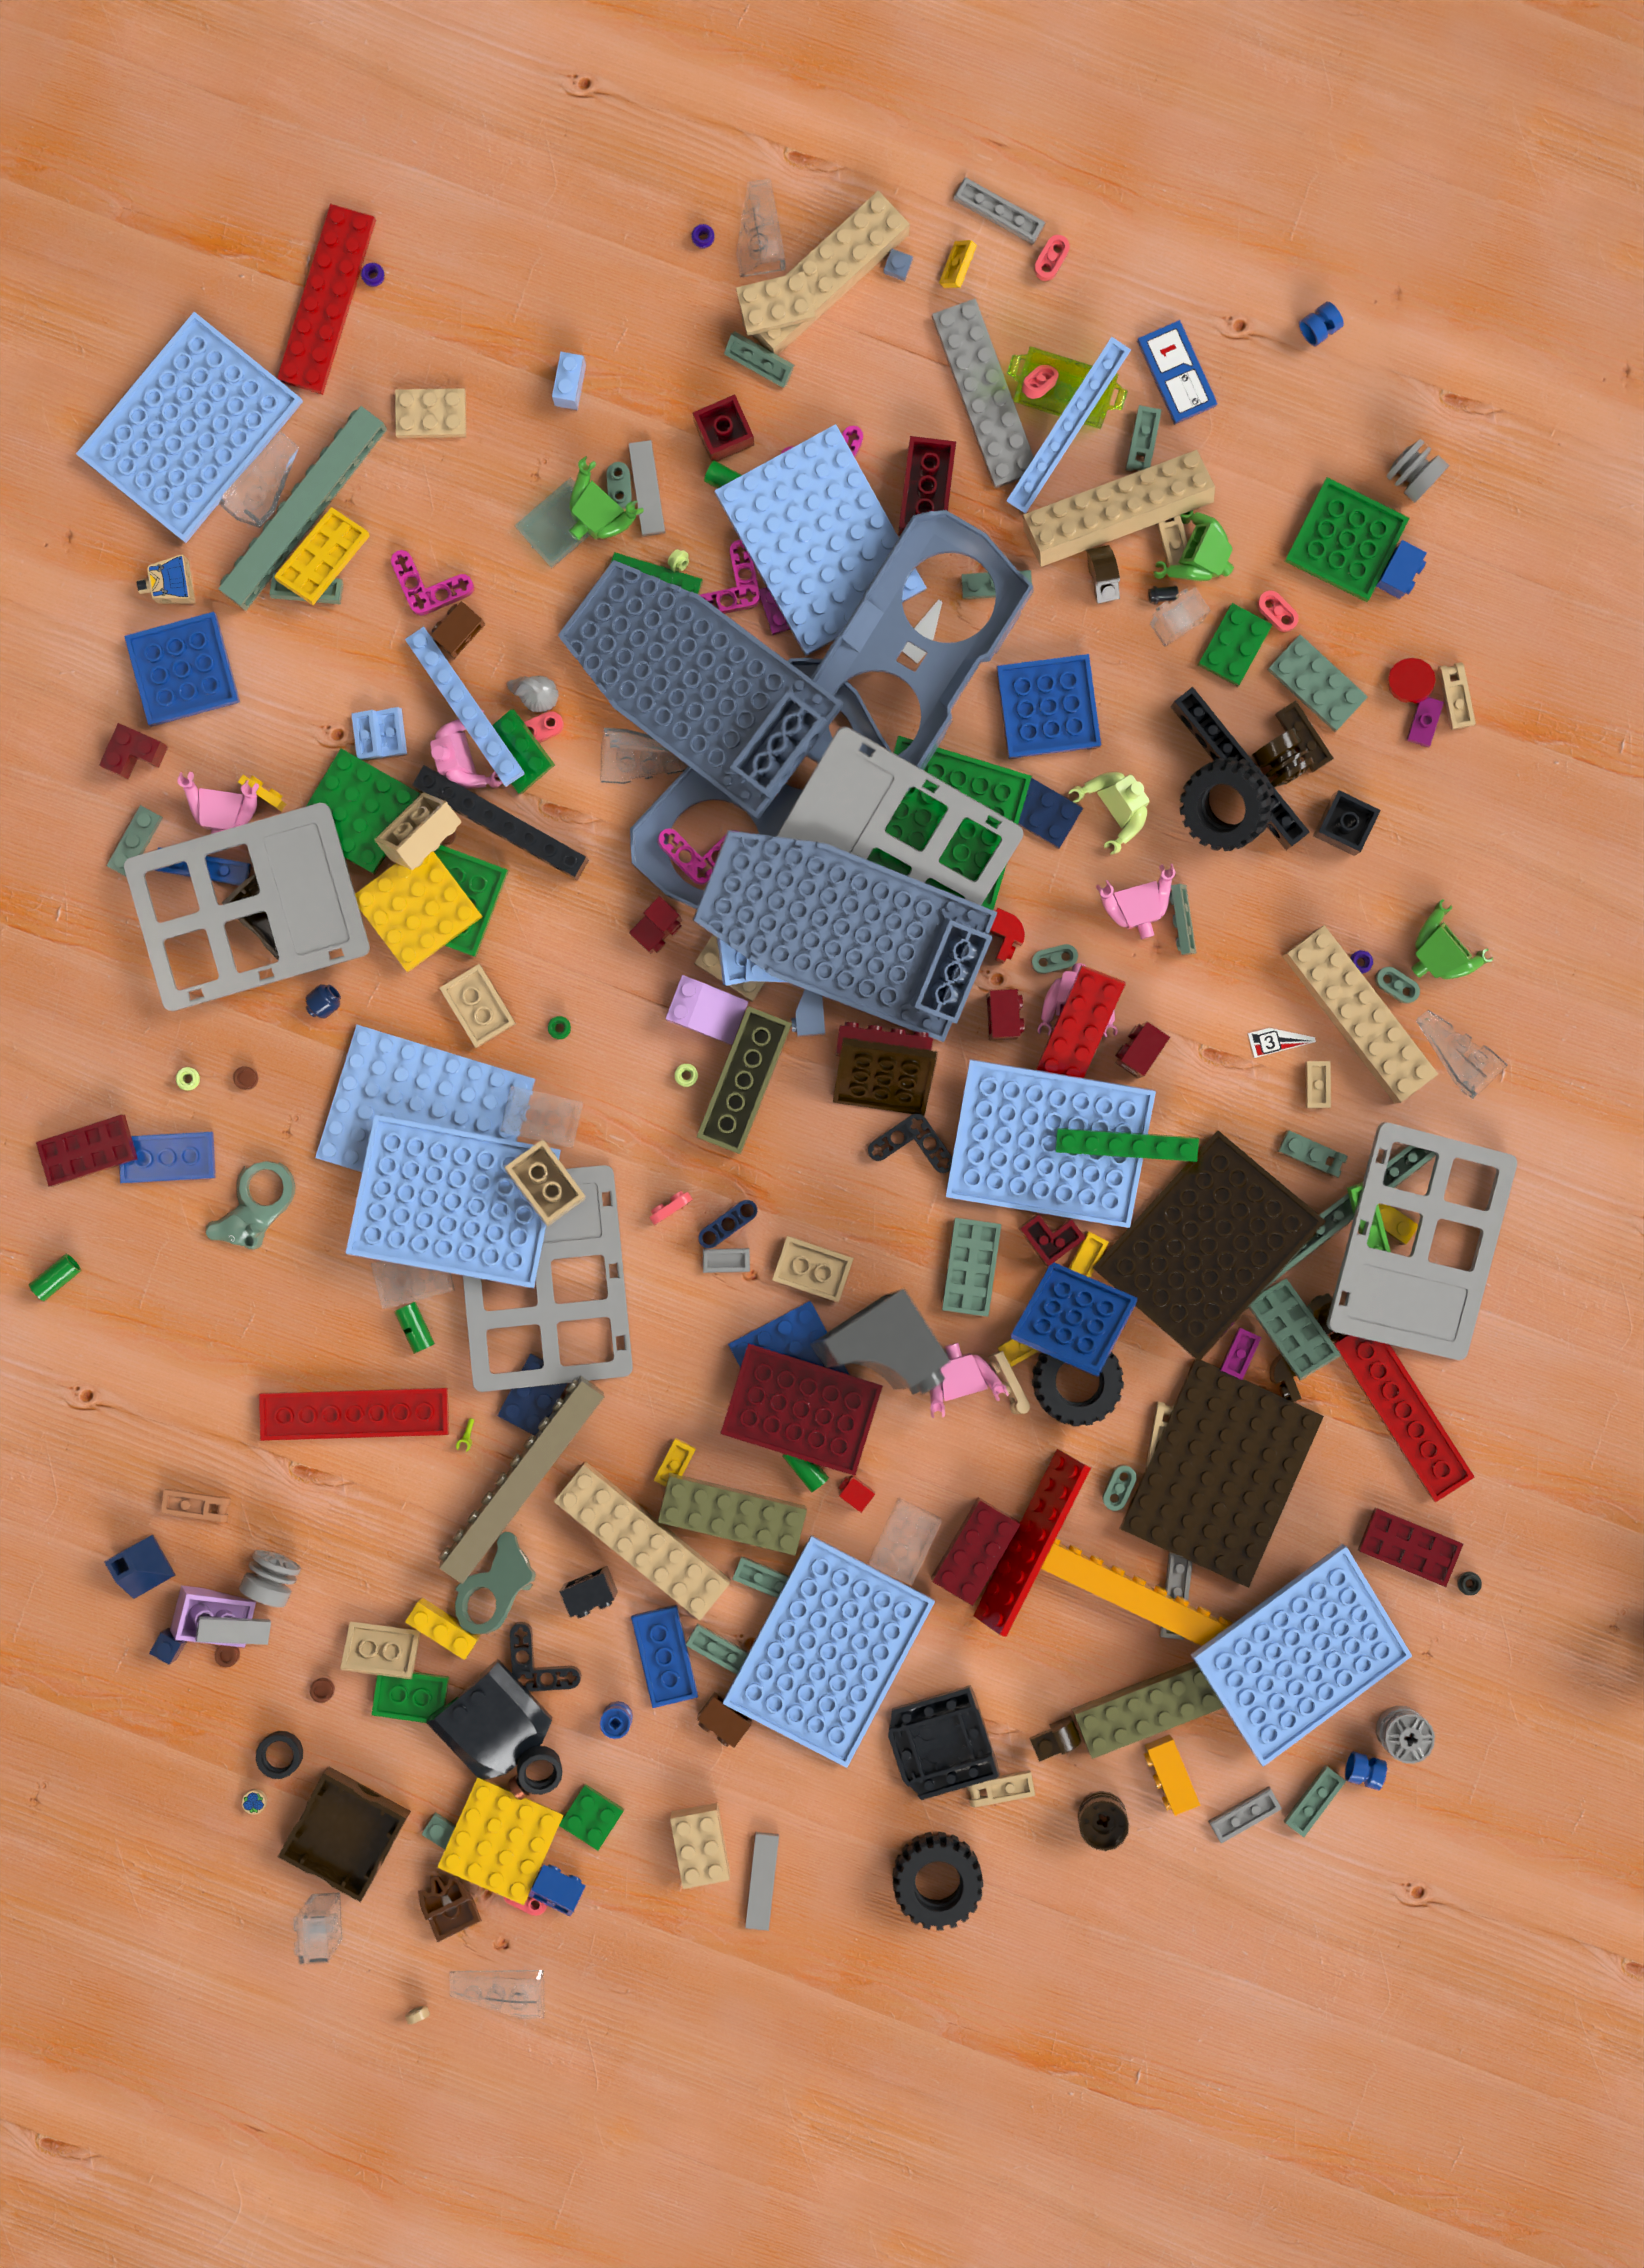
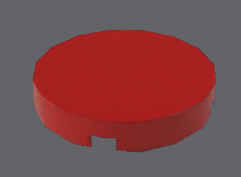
M1403 659L1397 662L1390 670L1388 677L1389 691L1393 697L1401 702L1419 703L1427 699L1433 692L1436 681L1434 670L1422 659Z

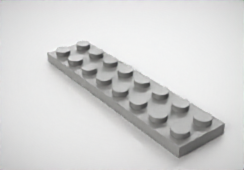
M976 298L933 313L934 325L994 489L1020 480L1034 456Z

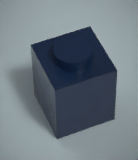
M167 1628L160 1633L149 1654L170 1665L177 1660L187 1641L175 1640L170 1628Z

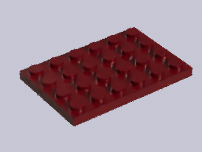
M748 1344L720 1434L855 1476L883 1385Z

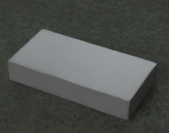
M750 1248L703 1249V1273L750 1272Z

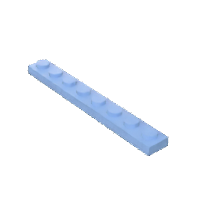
M1110 338L1006 500L1008 503L1026 514L1131 349L1115 338Z
M425 627L407 637L405 641L505 787L525 774Z

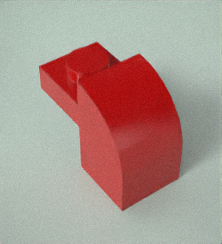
M997 908V915L989 933L1004 939L995 959L1004 964L1006 959L1011 960L1016 947L1012 946L1013 943L1022 946L1025 939L1023 924L1015 915Z

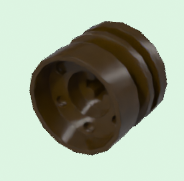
M1294 728L1252 754L1259 768L1271 765L1272 769L1267 772L1266 776L1267 778L1275 774L1278 776V778L1271 782L1274 788L1295 780L1315 763L1312 757L1303 762L1300 758L1309 752L1307 749L1296 753L1295 748L1302 740Z
M1099 1791L1091 1793L1082 1801L1079 1807L1078 1821L1080 1833L1085 1842L1094 1849L1102 1851L1116 1849L1126 1839L1129 1830L1126 1808L1120 1798L1110 1792ZM1103 1814L1104 1817H1107V1821L1103 1822L1102 1819H1099V1815Z

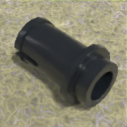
M1153 586L1152 589L1148 590L1149 602L1154 603V605H1157L1158 602L1178 601L1179 598L1177 586L1163 588Z

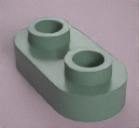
M615 462L607 469L608 496L623 510L626 509L627 503L632 502L631 476L626 464ZM617 470L622 471V475L619 477L614 475ZM618 493H622L624 495V497L620 500L616 499V495Z
M1069 944L1040 950L1032 958V967L1040 974L1070 968L1077 962L1078 952L1075 947ZM1062 953L1069 954L1070 958L1068 961H1064L1061 958ZM1041 958H1044L1047 961V965L1045 967H1042L1039 964V960Z
M1393 967L1382 968L1375 976L1376 985L1401 1003L1414 1002L1420 995L1419 985ZM1385 975L1390 977L1389 983L1383 981ZM1404 988L1409 989L1410 993L1408 996L1403 994Z
M1119 1465L1112 1472L1102 1496L1104 1505L1110 1510L1117 1511L1122 1509L1129 1498L1136 1482V1473L1130 1466ZM1123 1472L1127 1473V1479L1124 1481L1119 1478ZM1112 1494H1117V1501H1110V1496Z

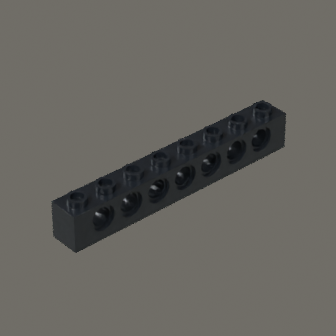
M1194 687L1190 688L1171 705L1173 711L1213 760L1219 758L1225 760L1228 757H1236L1238 762L1242 759L1249 761L1248 766L1251 768L1256 765ZM1261 771L1258 772L1262 777L1264 776ZM1268 781L1266 782L1268 788H1273L1274 794L1270 796V800H1275V808L1271 810L1273 817L1267 823V826L1287 851L1309 834L1310 831Z
M423 765L412 784L421 793L425 792L446 801L453 811L577 881L589 862L587 857L457 783L448 780Z

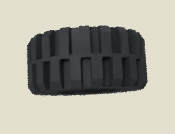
M1228 757L1225 760L1219 758L1209 762L1190 776L1191 779L1183 787L1185 792L1180 796V802L1184 803L1180 807V815H1185V820L1182 822L1185 828L1189 826L1192 830L1189 834L1193 839L1198 837L1201 839L1199 841L1201 845L1207 846L1210 844L1212 850L1219 851L1223 848L1224 851H1232L1235 848L1240 849L1264 832L1268 827L1267 823L1273 817L1271 810L1275 808V800H1270V796L1274 792L1273 788H1268L1266 784L1269 779L1266 775L1262 777L1258 773L1261 769L1256 765L1251 768L1248 766L1249 761L1242 759L1238 762L1236 757ZM1215 785H1229L1242 796L1245 803V816L1240 823H1225L1213 813L1209 803V795Z
M1112 1352L1099 1373V1387L1096 1393L1084 1402L1066 1400L1060 1395L1056 1387L1057 1372L1065 1362L1045 1353H1040L1037 1357L1038 1361L1032 1371L1034 1373L1032 1379L1034 1395L1040 1406L1059 1422L1078 1427L1080 1425H1093V1422H1100L1105 1419V1415L1114 1411L1116 1402H1120L1122 1397L1120 1395L1121 1389H1124V1381H1122V1375L1124 1374L1118 1363L1119 1360Z
M932 1832L925 1833L924 1838L920 1839L919 1836L913 1838L912 1844H906L902 1848V1854L897 1855L892 1873L895 1899L897 1904L901 1906L903 1914L910 1916L911 1922L916 1925L920 1922L923 1928L929 1930L931 1926H936L937 1931L944 1930L945 1925H950L952 1929L957 1927L959 1920L964 1923L969 1919L968 1914L976 1911L978 1908L977 1902L981 1901L983 1895V1877L977 1856L974 1851L970 1850V1846L965 1841L960 1842L959 1838L953 1834L947 1837L945 1832H938V1835L932 1836ZM932 1862L949 1863L957 1869L960 1876V1883L956 1891L949 1897L940 1900L929 1899L921 1895L915 1884L916 1875L920 1869Z

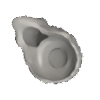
M524 676L510 680L507 683L508 689L521 699L525 707L533 712H547L557 704L559 692L556 689L555 683L545 676Z

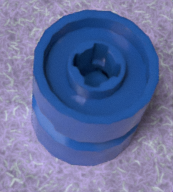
M1329 301L1319 306L1315 310V314L1310 313L1299 322L1302 335L1312 346L1319 345L1328 338V334L1333 335L1344 326L1339 310Z
M616 1701L610 1703L605 1708L600 1720V1727L605 1736L619 1739L628 1733L633 1720V1713L629 1705Z
M1352 1751L1345 1767V1780L1358 1785L1363 1782L1365 1787L1379 1791L1386 1778L1387 1762L1374 1757L1368 1759L1367 1755Z

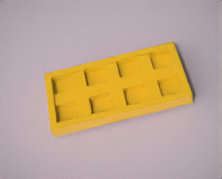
M331 507L274 577L276 581L314 605L369 538V532Z

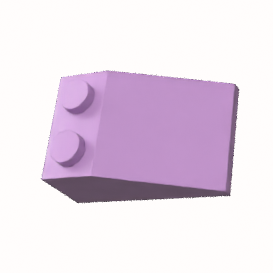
M682 975L666 1020L733 1045L748 1001Z
M181 1585L170 1631L175 1640L196 1642L199 1616L252 1619L256 1602L205 1588ZM200 1642V1643H209V1644L235 1646V1647H244V1648H245V1645H246V1644H236V1643Z

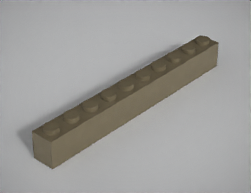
M580 1376L578 1380H572L566 1389L568 1392L563 1399L559 1398L552 1407L554 1412L549 1418L544 1417L538 1426L540 1430L535 1437L531 1435L525 1442L524 1447L526 1449L521 1455L516 1454L510 1463L511 1468L507 1474L503 1472L495 1483L497 1487L493 1492H487L481 1501L482 1507L478 1511L474 1510L467 1520L469 1524L464 1530L459 1529L453 1538V1541H455L450 1549L446 1547L439 1556L441 1560L439 1568L461 1584L471 1574L603 1400V1391L584 1377Z

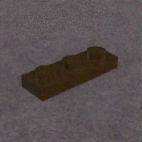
M1294 701L1275 714L1286 732L1294 728L1302 742L1296 748L1299 752L1305 749L1309 751L1303 756V759L1307 760L1311 757L1314 759L1315 763L1309 767L1312 772H1315L1334 759L1297 701Z

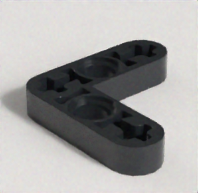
M920 1114L911 1115L874 1140L868 1147L869 1156L875 1161H881L914 1139L937 1172L946 1173L951 1168L952 1156L926 1118ZM913 1118L923 1121L920 1125L923 1131L927 1128L930 1133L923 1135L920 1140L916 1137V1135L920 1134L918 1129L910 1127L913 1124ZM894 1131H901L903 1133L904 1141L901 1144L892 1142L891 1134ZM887 1137L888 1143L894 1149L889 1151L887 1147L882 1151L884 1154L882 1157L879 1155L874 1156L872 1154L874 1151L873 1146L875 1144L882 1146L885 1143L882 1139ZM926 1137H933L936 1140V1147L933 1150L924 1148L923 1141ZM940 1147L943 1152L939 1153L943 1159H949L947 1169H944V1167L938 1168V1158L934 1156L931 1159L929 1156L937 1152Z
M518 1622L512 1627L510 1631L512 1674L518 1680L522 1674L527 1679H531L534 1677V1673H537V1686H534V1681H528L526 1686H524L529 1692L565 1690L578 1686L582 1675L581 1671L575 1666L534 1668L531 1626L526 1622ZM519 1627H522L523 1631L527 1632L523 1637V1644L528 1643L529 1646L520 1645L515 1647V1644L519 1645L520 1636L515 1635ZM518 1651H526L529 1655V1660L525 1663H520L516 1659ZM557 1672H561L560 1677L567 1676L568 1672H572V1675L577 1677L573 1680V1683H569L568 1679H561V1684H557ZM543 1673L552 1674L554 1678L552 1684L545 1685L542 1683L541 1675Z

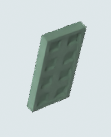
M1301 634L1267 669L1334 732L1368 698L1364 692Z
M962 1218L954 1219L942 1310L989 1317L1001 1224Z
M1287 1278L1261 1293L1249 1307L1300 1381L1340 1357L1337 1348Z

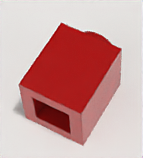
M853 1475L850 1479L845 1477L838 1487L841 1490L839 1497L860 1513L863 1512L875 1496L874 1490Z

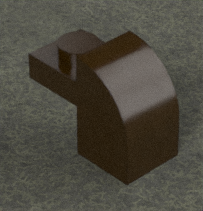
M1107 545L1087 550L1088 568L1094 582L1096 602L1099 604L1120 599L1119 570L1111 547Z
M1326 1293L1323 1296L1315 1297L1308 1304L1307 1308L1333 1342L1345 1334L1334 1332L1327 1326L1333 1298L1329 1293Z
M1279 1354L1271 1364L1270 1380L1273 1383L1281 1382L1282 1384L1279 1385L1282 1396L1288 1398L1291 1402L1302 1399L1293 1378L1296 1374L1282 1354Z
M1071 1715L1049 1724L1051 1729L1029 1738L1039 1762L1059 1753L1063 1755L1081 1743Z

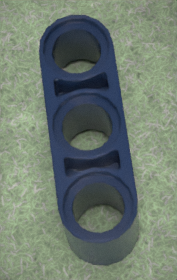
M744 1200L700 1232L698 1236L700 1244L705 1248H713L757 1216V1205L751 1200ZM744 1204H751L753 1206L754 1213L752 1216L744 1217L741 1214V1207ZM726 1217L732 1218L735 1222V1226L731 1231H727L722 1227V1221ZM711 1231L715 1234L716 1240L713 1244H706L704 1242L703 1235L705 1232Z

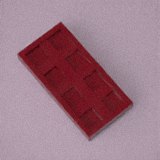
M118 1115L36 1142L48 1187L57 1186L138 1160L125 1115Z
M1375 1507L1358 1551L1447 1587L1463 1543Z

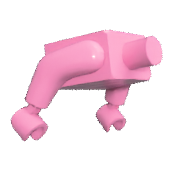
M460 719L443 725L436 732V740L431 741L430 745L439 774L466 789L486 787V784H489L492 788H498L502 785V781L495 779L499 777L495 771L490 777L476 774L465 732H462L466 728Z
M180 772L177 782L183 787L191 813L197 824L202 828L211 830V834L249 823L257 807L256 791L259 788L258 783H255L251 788L248 785L249 780H246L241 787L243 794L203 788L198 789L195 783L192 782L194 778L193 772L188 773V779L184 778L182 772Z
M1163 864L1159 866L1161 875L1158 883L1154 881L1113 893L1114 888L1108 880H1106L1107 885L1103 889L1098 884L1096 889L1100 893L1102 904L1108 915L1121 927H1126L1127 929L1138 927L1141 939L1154 936L1151 923L1160 920L1167 910L1171 882L1175 876L1173 864H1170V869L1166 871Z
M1074 964L1072 971H1065L1062 978L1056 979L1049 988L1042 1009L1041 1019L1043 1022L1038 1026L1039 1034L1043 1025L1049 1027L1048 1035L1052 1032L1050 1021L1053 1020L1055 1010L1056 1015H1060L1081 965L1084 964ZM1114 1011L1106 1027V1030L1109 1027H1112L1113 1035L1116 1036L1118 1030L1113 1025V1022L1115 1021Z
M959 1343L945 1346L947 1356L951 1362L940 1369L946 1379L930 1390L932 1418H934V1412L936 1411L942 1412V1417L945 1416L943 1398L945 1401L986 1390L988 1387L993 1391L997 1401L1000 1400L998 1397L1000 1393H1006V1396H1009L1006 1386L1001 1383L993 1369L980 1356H972L971 1353L962 1355Z

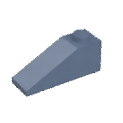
M807 989L804 990L797 1007L796 1018H791L792 1032H797V1037L825 1035L822 995Z

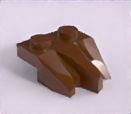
M452 1875L449 1877L447 1885H445L440 1876H430L431 1893L426 1890L418 1891L420 1907L425 1920H429L437 1942H441L482 1921L473 1897L462 1882Z

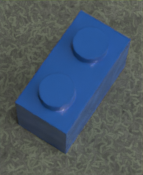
M1402 540L1396 546L1376 587L1398 599L1405 593L1409 595L1416 583L1413 581L1415 574H1420L1426 564V561L1423 559L1427 552Z
M543 1865L528 1896L570 1917L586 1885L582 1884V1880L576 1876L569 1875L568 1877L560 1873L561 1870L554 1865Z

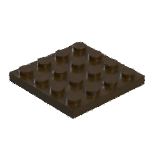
M843 1038L833 1103L925 1116L938 1051Z

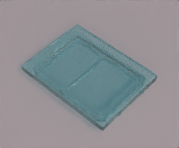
M571 477L515 525L517 530L531 544L532 548L538 552L551 568L590 536L587 532L578 541L569 532L577 523L572 518L569 509L570 498L575 485Z

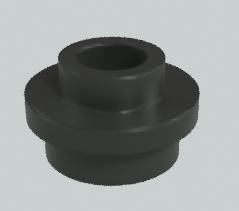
M1473 1572L1461 1574L1457 1583L1459 1590L1468 1596L1477 1594L1482 1586L1480 1577ZM1468 1579L1472 1580V1585L1470 1587H1466L1465 1585Z

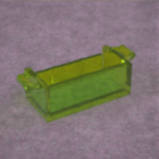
M1030 346L1026 355H1012L1007 374L1018 382L1013 402L1061 416L1091 370L1092 365ZM1020 360H1025L1021 376H1017L1016 373ZM1049 365L1054 367L1058 371L1059 376L1056 385L1040 398L1031 399L1022 392L1025 377L1038 366ZM1115 374L1084 422L1085 425L1101 429L1107 410L1123 409L1128 391L1116 383L1119 374ZM1115 388L1119 391L1113 406L1109 404Z

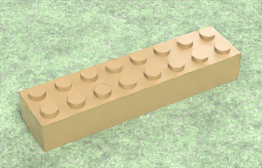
M878 190L786 274L805 272L815 320L753 334L752 336L765 349L779 355L891 252V249L897 247L909 236L910 223Z
M1195 450L1023 515L1024 532L1040 567L1211 504L1214 502L1215 485L1198 451Z
M1325 925L1318 928L1282 956L1394 1103L1403 1102L1438 1075L1437 1071Z
M585 1462L554 1500L558 1506L699 1621L730 1584L731 1579L666 1526L659 1523L655 1517L587 1462Z

